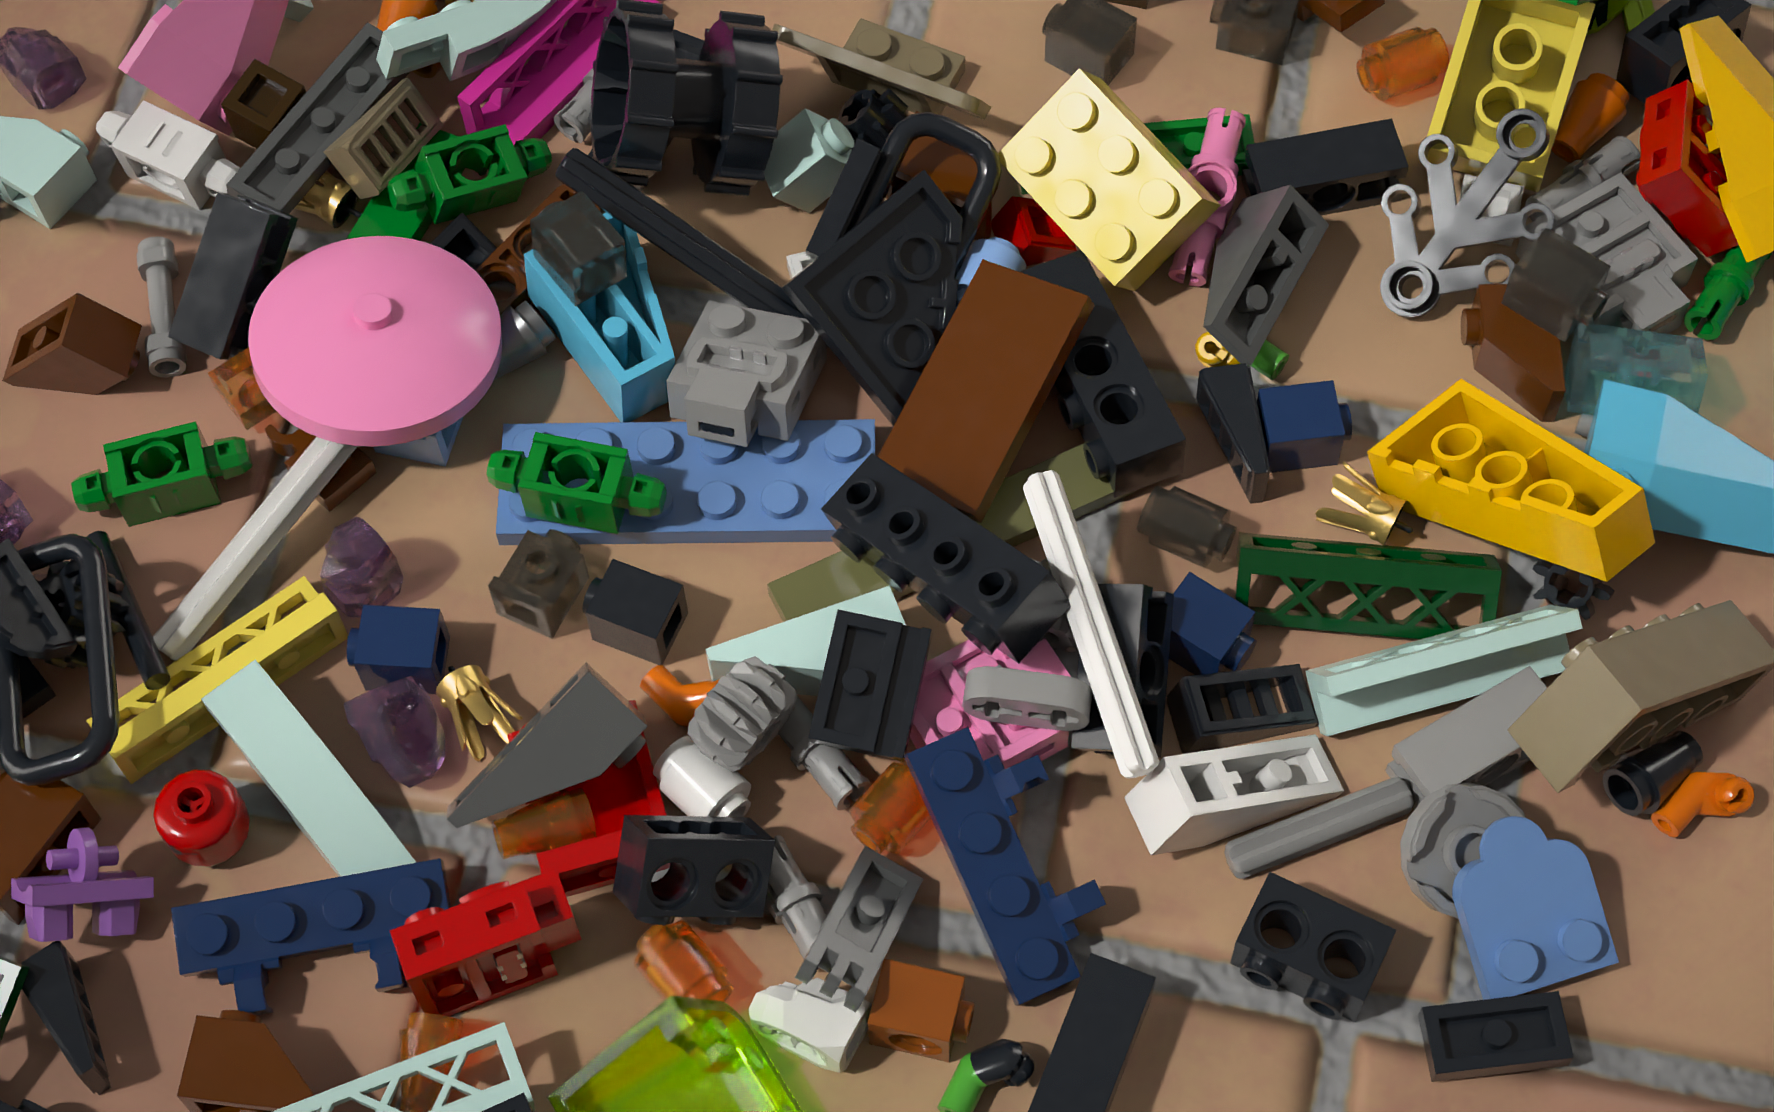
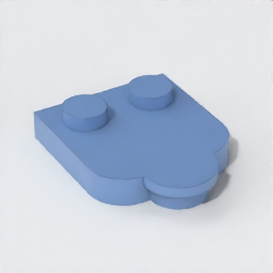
M1507 816L1494 821L1485 830L1481 838L1479 847L1480 858L1467 863L1461 868L1455 877L1452 888L1454 905L1483 1000L1517 996L1619 963L1590 864L1584 852L1569 841L1546 838L1542 829L1527 818Z

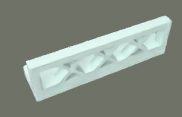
M1547 605L1306 670L1320 734L1330 736L1481 695L1528 666H1531L1539 678L1562 673L1566 668L1562 665L1561 661L1570 651L1566 633L1583 629L1579 611L1573 608Z
M505 1022L272 1112H332L334 1106L350 1100L371 1108L375 1112H403L391 1107L390 1104L401 1081L417 1074L443 1084L432 1110L428 1112H482L523 1092L533 1112L535 1111V1106ZM497 1044L510 1080L484 1090L457 1080L469 1054ZM455 1060L448 1075L433 1069ZM387 1086L381 1101L365 1095ZM452 1089L468 1095L446 1104Z

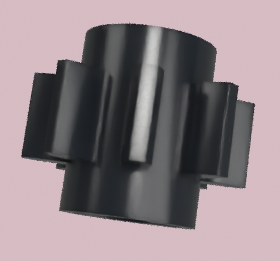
M889 88L882 95L875 89L871 91L864 89L852 95L845 102L840 110L838 121L848 129L854 140V145L857 139H860L880 148L881 151L887 136L894 126L907 117L904 113L908 105Z
M1539 560L1533 566V570L1537 574L1545 577L1544 586L1533 595L1534 599L1548 598L1556 606L1578 608L1580 615L1585 620L1590 619L1595 613L1594 604L1590 599L1592 596L1600 600H1609L1614 595L1615 590L1603 584V580L1580 573L1579 581L1584 585L1576 593H1573L1566 589L1568 578L1564 574L1569 570L1568 568L1545 560Z

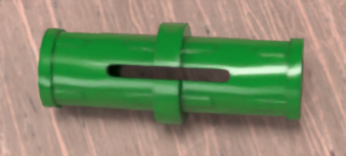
M1739 245L1730 248L1723 261L1715 263L1705 275L1704 290L1683 318L1686 328L1692 332L1701 318L1707 317V321L1697 334V337L1705 340L1718 338L1736 306L1745 304L1755 289L1753 280L1772 253L1746 263Z

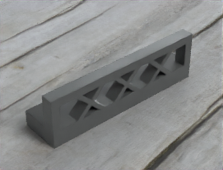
M368 22L226 184L228 195L236 198L238 195L246 196L290 214L332 165L324 151L410 73L407 72L389 79L385 78L376 60L383 34L382 30Z

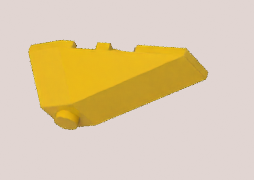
M1718 15L1689 23L1679 28L1695 95L1703 104L1710 107L1712 115V130L1705 133L1708 150L1714 154L1721 152L1728 181L1717 186L1721 204L1747 263L1774 252V78Z

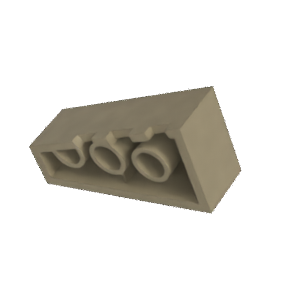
M1731 600L1707 608L1697 603L1686 609L1678 617L1670 619L1666 614H1663L1650 621L1641 629L1634 630L1628 625L1616 631L1604 641L1597 642L1594 637H1590L1576 645L1561 661L1566 669L1507 731L1555 791L1559 793L1575 785L1580 779L1579 776L1590 765L1598 773L1616 764L1621 758L1620 754L1625 753L1637 744L1642 749H1645L1661 741L1663 737L1680 725L1686 728L1741 700L1774 668V649Z

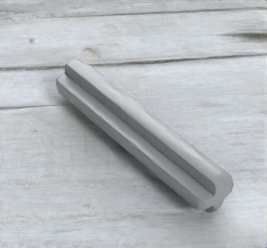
M1393 777L1229 841L1225 845L1224 854L1227 864L1236 878L1243 879L1409 814L1414 804L1411 791L1401 777Z

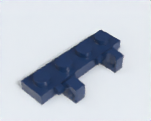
M968 727L907 753L904 759L1014 1004L1020 1005L1081 977L1066 941L1080 935L1073 919L1106 905L1095 879L1058 896L1055 895L1049 881L1039 885L1009 818L1018 813L1011 797L1049 780L1039 755L1007 769L1004 768L999 755L983 761Z
M438 858L172 907L171 913L179 973L181 976L190 977L217 972L220 985L234 984L239 1011L262 1015L273 1013V1009L267 1005L264 989L269 983L268 971L283 968L282 959L353 946L355 954L370 952V959L375 962L377 968L378 982L375 985V989L379 993L407 988L408 983L389 930L405 925L406 919L418 911L432 907H440L444 910L451 908L444 861Z

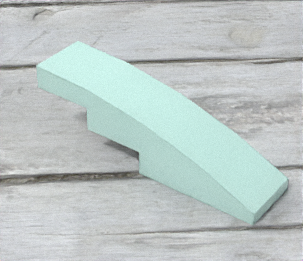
M256 659L201 698L210 714L245 755L250 766L282 803L295 824L339 877L417 863L342 765Z

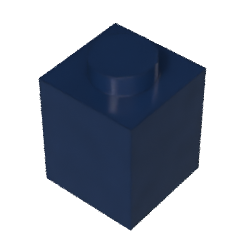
M1333 380L1259 389L1257 406L1270 473L1338 465L1343 442L1352 438V419L1348 404L1338 403Z
M1189 572L1173 593L1174 603L1169 659L1194 675L1226 672L1228 669L1231 671L1241 670L1257 643V640L1250 637L1256 612Z
M363 605L359 628H351L348 635L347 662L350 667H355L365 691L436 694L437 686L445 675L450 634L441 610Z

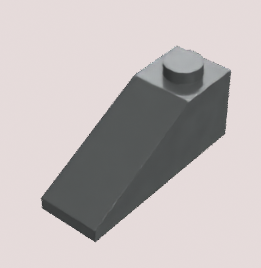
M1291 185L1243 198L1216 246L1203 327L1241 364L1247 363V366L1252 365L1329 226L1323 217Z
M586 662L448 806L447 820L453 826L459 828L600 776L612 763L618 769H621L639 752L646 742V739L641 735V732L647 727L644 715Z

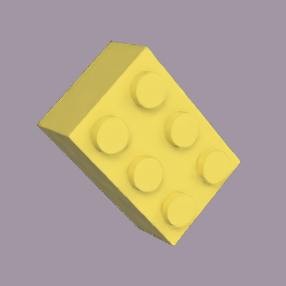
M1468 0L1427 137L1432 134H1443L1456 145L1458 160L1452 170L1479 176L1499 149L1496 130L1500 120L1507 113L1515 109H1530L1538 113L1547 124L1550 134L1549 143L1546 150L1538 158L1531 161H1522L1506 183L1524 186V189L1539 192L1595 7L1594 3L1586 2L1575 6L1558 0ZM1530 127L1518 130L1514 136L1515 146L1526 148L1532 145L1536 138L1535 130ZM1439 143L1432 146L1428 152L1429 162L1440 164L1445 161L1449 151L1447 145Z
M1080 68L998 153L1000 163L1114 286L1136 291L1221 206L1101 78Z

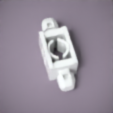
M144 100L133 115L120 111H107L96 124V131L107 146L112 148L128 177L198 210L202 209L210 196L216 197L217 192L227 194L226 184L240 169L239 166L226 159L218 143L219 138L216 133Z

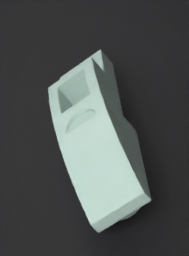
M457 0L443 8L440 13L419 20L414 16L405 17L394 22L383 31L376 60L386 79L440 62L449 81H453L491 64L557 0H474L473 2L470 0Z

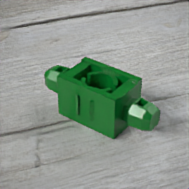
M506 124L422 146L415 168L395 175L388 182L386 188L387 195L395 210L404 212L424 208L426 204L434 224L455 219L461 213L467 216L517 202L526 180L544 173L552 163L551 152L546 141L538 138L518 140L513 146ZM461 168L474 170L480 176L486 175L487 170H489L486 178L482 180H469L460 173L454 174L451 181L453 172Z
M195 421L103 444L108 472L102 473L100 469L82 474L71 482L74 501L80 511L96 512L111 509V504L116 503L126 523L131 527L221 504L216 477L223 476L226 480L244 474L253 467L245 438L233 436L215 439L214 445L208 446ZM171 470L166 476L153 479L159 473Z
M539 432L534 434L528 458L525 457L524 451H496L491 454L486 472L488 481L496 488L513 493L519 491L526 517L614 534L619 533L625 509H629L630 515L656 516L662 513L667 496L666 485L658 478L640 473L633 476L628 449ZM575 479L589 480L587 483L577 488H568L565 486L567 483Z

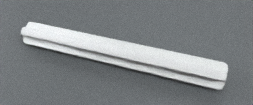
M319 437L313 440L155 633L153 640L161 652L176 661L193 650L358 446L335 443Z
M1055 471L1037 472L1028 477L1023 490L1052 575L1069 600L1070 607L1065 613L1120 773L1128 779L1147 775L1158 766L1159 759L1060 475Z

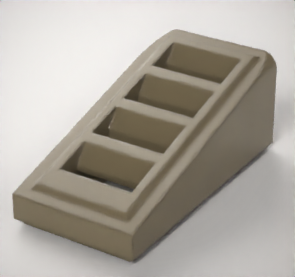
M405 78L324 151V154L360 199L377 196L387 187L388 182L395 175L400 174L421 151L422 146H425L444 124L409 78ZM403 101L422 124L418 129L415 128L399 107ZM390 115L408 137L404 142L386 120ZM377 129L394 151L391 154L387 152L373 134ZM364 143L380 162L377 167L361 149Z

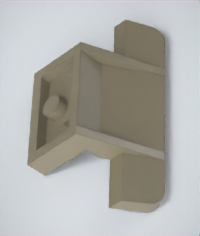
M862 18L858 21L843 48L778 24H774L772 31L778 32L776 43L818 58L833 83L857 92L864 89L870 91L875 89L880 95L889 88L908 105L907 110L913 113L918 111L920 113L931 112L941 115L945 106H949L985 120L991 109V106L982 100L955 90L965 72V56Z

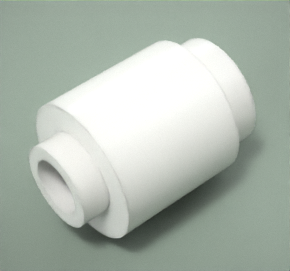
M690 736L681 737L672 743L659 757L654 766L653 774L661 781L660 790L687 816L744 817L750 808L751 802L747 797L751 790V784L738 771L731 772L702 754L698 746L690 739Z

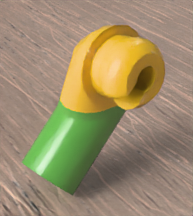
M1208 331L1197 339L1195 352L1198 360L1204 366L1217 367L1241 364ZM1265 340L1252 365L1249 366L1270 380H1274L1285 367L1289 354Z

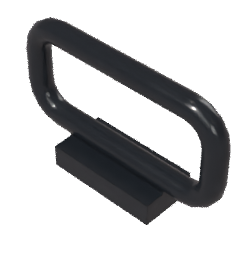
M931 112L911 114L899 121L887 136L881 151L880 148L857 139L806 248V256L815 260L881 205L888 194L909 146L917 138L929 136L973 157L977 165L976 178L959 212L963 221L961 243L957 245L956 278L998 189L1002 173L999 154L991 141L978 131L946 116Z
M74 533L56 536L17 551L30 572L65 560H76L79 565L92 711V728L81 744L39 759L29 758L25 749L19 655L0 646V762L2 768L14 781L28 786L49 784L90 769L99 764L111 751L118 736L120 714L106 562L102 550L90 538Z

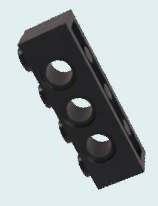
M1081 250L1020 271L1021 273L1088 295L1095 305L1054 383L1060 393L1058 395V404L1064 422L1070 430L1078 428L1085 441V444H1083L1084 456L1094 478L1099 479L1106 476L1114 491V498L1183 473L1186 438L1087 256ZM1095 372L1101 375L1089 376L1085 373ZM1112 420H1123V421H1126V422H1128V423H1125V424H1113V423H1110L1109 421H1112Z

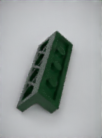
M1239 532L1236 555L1238 569L1234 599L1256 612L1253 624L1424 639L1469 627L1451 624L1438 609L1439 606L1458 592L1483 594L1479 624L1496 619L1502 570L1495 555ZM1251 574L1279 576L1293 592L1292 595L1275 608L1248 606ZM1293 578L1311 580L1300 587ZM1326 581L1344 582L1358 599L1339 614L1322 613L1308 595ZM1357 583L1375 586L1364 593ZM1394 586L1409 588L1423 605L1405 619L1397 620L1387 619L1373 601ZM1422 589L1438 590L1439 592L1429 599ZM1301 602L1308 611L1291 609ZM1366 608L1373 617L1355 615ZM1431 614L1438 623L1420 621Z

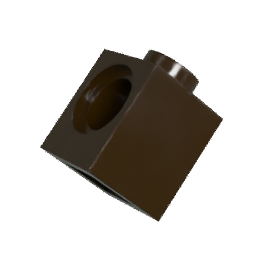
M254 59L223 100L221 106L234 136L258 149L305 95L306 90L302 84Z

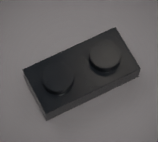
M1559 991L1422 1007L1418 1014L1431 1082L1569 1066L1574 1058Z

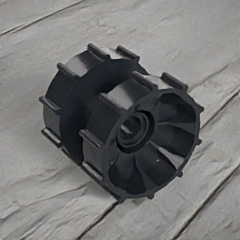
M617 0L616 8L610 13L609 17H604L603 31L599 41L596 60L593 61L594 74L591 112L588 117V121L591 122L592 158L632 186L647 187L648 179L656 171L661 172L662 158L667 146L668 137L691 139L694 160L693 175H698L699 179L705 183L704 192L748 197L752 186L756 185L758 181L764 182L765 169L770 158L774 138L777 139L778 137L777 120L780 85L783 82V75H780L779 55L776 44L778 32L772 31L765 25L764 15L720 11L719 20L710 29H705V40L699 60L676 58L673 35L674 19H668L662 13L663 4Z

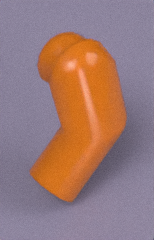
M657 665L643 677L640 688L674 722L687 727L694 717L695 709L704 701L707 692L712 690L719 680L683 685L664 665Z
M1692 772L1658 810L1652 813L1651 820L1661 832L1675 838L1680 835L1696 815L1728 817L1746 812L1754 802V789L1745 778L1737 777L1730 773Z

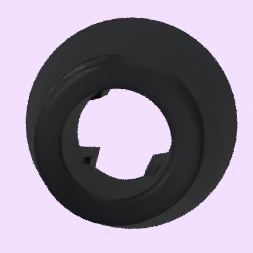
M1676 731L1645 749L1638 747L1620 754L1621 758L1618 762L1605 771L1603 786L1611 802L1623 813L1630 816H1637L1641 813H1654L1694 768L1702 763L1703 753L1701 747L1687 732Z

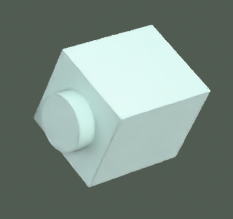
M806 108L780 128L777 139L774 138L770 158L765 169V179L772 196L808 213L829 198L854 147V140L848 129L837 119L831 118L828 120Z

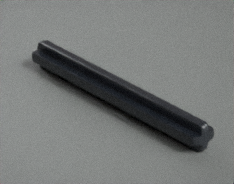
M572 148L561 161L555 173L556 178L747 308L806 319L780 285L581 150Z

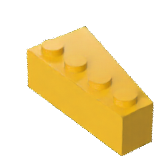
M1463 379L1458 380L1367 451L1378 489L1385 494L1395 495L1397 498L1406 500L1402 511L1606 582L1655 544L1645 493L1642 487Z

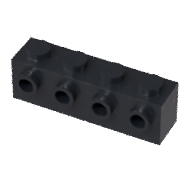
M873 453L866 458L821 508L824 515L836 529L831 539L841 551L858 563L865 556L876 563L873 566L875 572L898 592L902 593L907 587L916 591L919 594L916 597L918 602L942 623L946 624L951 617L964 625L961 628L964 635L988 655H992L998 649L1019 664L1070 607L1069 600L1049 570Z

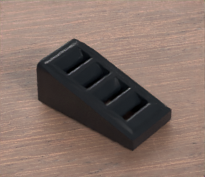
M1247 363L1204 368L1199 371L1196 393L1198 405L1249 503H1261L1263 498L1266 497L1270 468L1251 369L1247 367Z
M1300 664L1184 676L1167 695V705L1183 754L1220 749L1311 729L1318 723ZM1272 687H1279L1287 713H1278L1271 691ZM1253 692L1260 716L1254 717L1247 693ZM1226 697L1233 719L1227 720L1221 701L1222 698Z
M55 941L20 963L30 967L22 990L77 1076L93 1094L97 1092L98 1095H101L111 1088L80 968L62 942Z

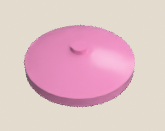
M366 236L346 239L320 247L303 255L283 269L269 283L255 305L250 320L248 344L253 372L261 392L270 405L291 424L311 435L335 443L368 447L390 446L422 439L445 429L465 416L484 397L493 383L501 361V318L495 298L486 282L472 267L454 254L440 247L415 239L395 236Z

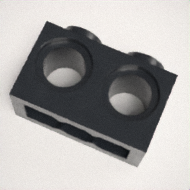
M1670 0L1625 34L1616 81L1627 92L1644 104L1646 98L1687 79L1692 83L1679 28L1689 23L1719 15L1742 42L1752 4L1746 0Z
M624 815L613 894L634 914L637 920L653 925L672 924L675 917H698L704 922L716 925L735 924L737 917H763L775 839L750 817ZM670 863L667 873L659 880L652 882L655 872L661 866ZM732 864L729 874L724 879L716 882L720 871Z
M1269 871L1236 940L1230 964L1241 968V975L1259 987L1276 990L1279 986L1304 998L1303 1003L1320 1016L1332 1020H1340L1344 1017L1356 1022L1389 950L1396 929ZM1268 928L1283 929L1293 937L1295 944L1289 948H1275L1263 939L1261 932ZM1331 957L1345 958L1354 964L1358 975L1348 979L1339 978L1327 969L1324 961Z

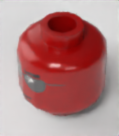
M193 769L177 775L164 785L155 801L153 818L157 832L172 853L179 860L190 865L211 867L225 862L240 851L248 837L250 817L245 802L227 777L212 770Z

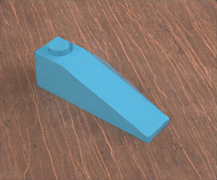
M1603 379L1584 453L1644 489L1652 529L1774 554V460L1666 393Z

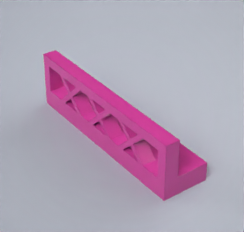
M557 0L457 96L466 133L471 134L506 124L513 146L518 140L541 139L555 125L554 116L584 86L583 78L593 68V61L596 60L599 41L603 31L604 17H609L610 13L616 8L617 0ZM634 0V1H643V2L659 3V2L656 1V0ZM530 57L528 63L524 66L526 60ZM491 95L489 101L481 108L480 104Z

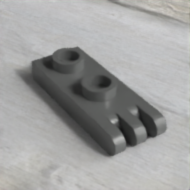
M865 846L855 861L794 978L807 985L815 976L818 967L823 969L828 974L819 992L832 998L841 981H844L852 987L845 997L843 1006L856 1013L901 926L923 878Z

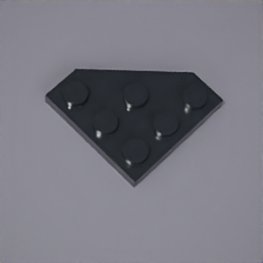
M925 170L916 174L781 287L893 427L956 310L958 280L955 279L957 245L961 243L963 218Z

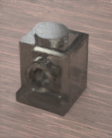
M1214 0L1209 23L1218 25L1215 49L1282 66L1297 23L1301 0Z
M550 529L544 537L527 530L499 578L494 576L488 585L496 613L553 639L589 579L584 555L579 553L581 551L580 545L573 538L558 530ZM539 568L545 570L543 573L536 574Z

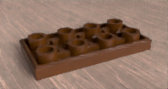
M982 259L878 457L972 520L982 523L1095 306L1090 297Z

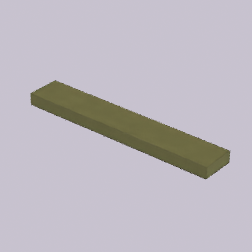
M1083 444L1005 478L982 523H977L1013 547L1039 536L1023 490L1028 477L1037 472L1042 473L1053 470L1060 475L1075 519L1131 495L1134 491L1114 498V491L1106 476L1095 479L1084 456ZM840 551L768 583L767 588L773 604L782 621L785 622L890 585L875 572L873 566L876 563L866 556L858 563L848 557L843 551ZM890 586L895 600L914 592L913 589L907 587L900 593Z

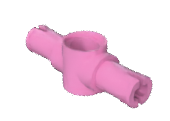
M1226 108L1210 109L1200 154L1192 158L1190 168L1187 169L1206 190L1215 192L1221 198L1218 201L1221 206L1175 251L1168 275L1178 283L1183 284L1187 267L1192 266L1189 285L1202 286L1206 284L1215 239L1222 236L1225 225L1231 216L1237 190L1236 179L1239 171L1235 158L1242 130L1246 124L1245 116L1237 111L1231 110L1228 126L1222 127Z

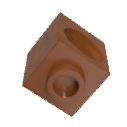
M884 958L867 1023L869 1044L949 1062L954 1041L967 1043L974 1015L975 1002L964 1000L965 977Z

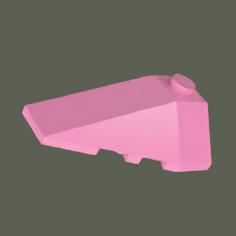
M183 0L174 10L165 4L149 20L118 68L198 121L229 136L232 129L221 103L254 59L268 66L289 0Z

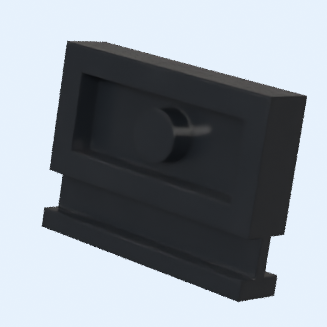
M838 609L809 731V741L872 756L879 755L893 758L896 761L904 762L932 640V629L906 626L901 622Z

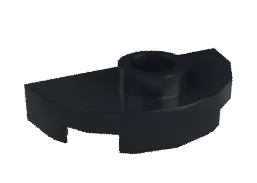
M6 539L0 543V646L22 657L45 660L71 655L78 645L10 539Z

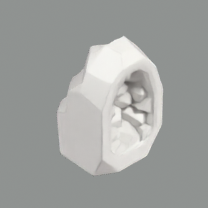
M820 978L812 979L807 985L805 983L796 985L785 981L783 984L769 986L766 990L756 992L749 1007V1016L752 1028L780 1048L820 1068L838 1073L847 1069L868 1029L867 1023L872 1003L864 999L855 1013L843 1006L848 991L838 987L833 997L829 998L819 992L824 982Z

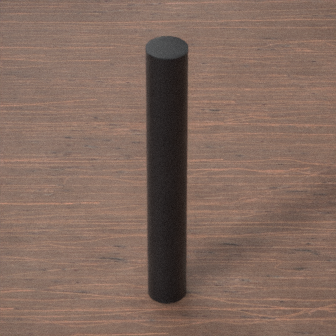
M95 531L89 534L87 538H90L102 550L107 572L124 583L121 597L131 605L120 616V624L126 630L122 632L145 687L149 690L160 689L170 681L168 670L153 640V636L109 535L105 531Z

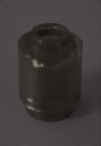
M1156 486L1142 510L1137 525V532L1148 536L1149 544L1206 568L1212 558L1221 562L1224 560L1234 540L1237 527L1228 523L1231 510L1176 486H1173L1170 490Z

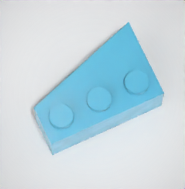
M604 213L524 253L528 297L619 421L631 422L667 403L666 380L675 365V356L657 295L653 291L647 270V260L643 247L640 246L637 233L608 213Z

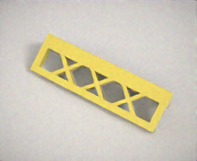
M303 576L167 666L170 681L166 686L157 690H149L143 682L119 698V723L131 715L137 716L119 727L118 736L109 754L130 784H133L219 726V723L207 710L201 698L255 659L278 686L348 639V633L337 609L324 592L318 594L306 577ZM305 600L306 603L281 619L282 614ZM240 642H247L235 651H233L232 653H230L229 655H227L228 650H230ZM186 678H192L190 681H188L187 683L173 691L174 686H176ZM90 717L86 722L92 728V717Z

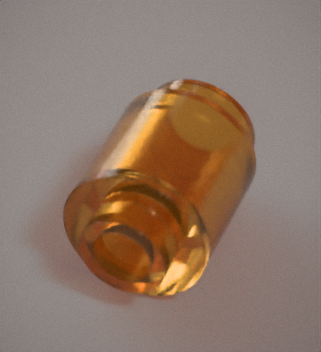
M1417 26L1364 45L1361 54L1362 59L1357 61L1356 69L1363 89L1367 93L1373 92L1378 99L1384 101L1436 82L1439 74L1447 72L1449 53L1446 43L1437 29L1431 27L1424 30Z
M906 761L900 763L892 762L849 809L850 815L855 822L851 827L852 833L860 843L879 854L884 850L893 854H899L931 819Z
M681 920L668 925H653L638 940L636 948L640 952L635 958L634 967L675 1015L684 1014L691 1023L700 1022L719 1009L731 995L733 985L726 978L728 969L686 921Z

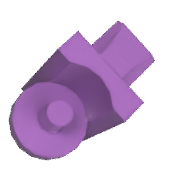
M76 828L69 835L67 849L48 850L46 854V864L49 870L68 869L69 874L11 878V899L25 904V917L29 938L38 942L62 941L73 938V904L92 903V933L99 936L136 934L140 899L154 898V877H137L133 870L98 872L101 866H115L118 864V848L116 845L98 846L95 834L90 828Z

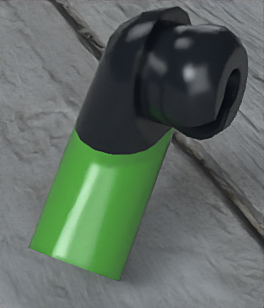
M1000 1039L967 1053L960 1060L937 1109L940 1112H974L987 1086L1001 1080L1008 1086L1024 1085L1034 1072L1035 1062L1032 1055L1022 1051L1021 1043L1009 1039Z

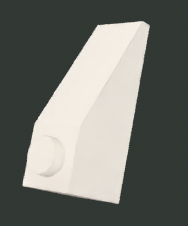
M1314 734L1163 757L1159 761L1158 766L1153 769V772L1147 774L1124 798L1152 856L1206 846L1337 798L1344 792V789L1317 735Z

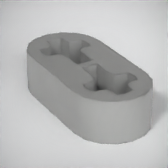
M984 666L974 668L968 672L962 707L969 715L986 721L1072 731L1082 729L1089 723L1093 691L1086 682L1069 676Z

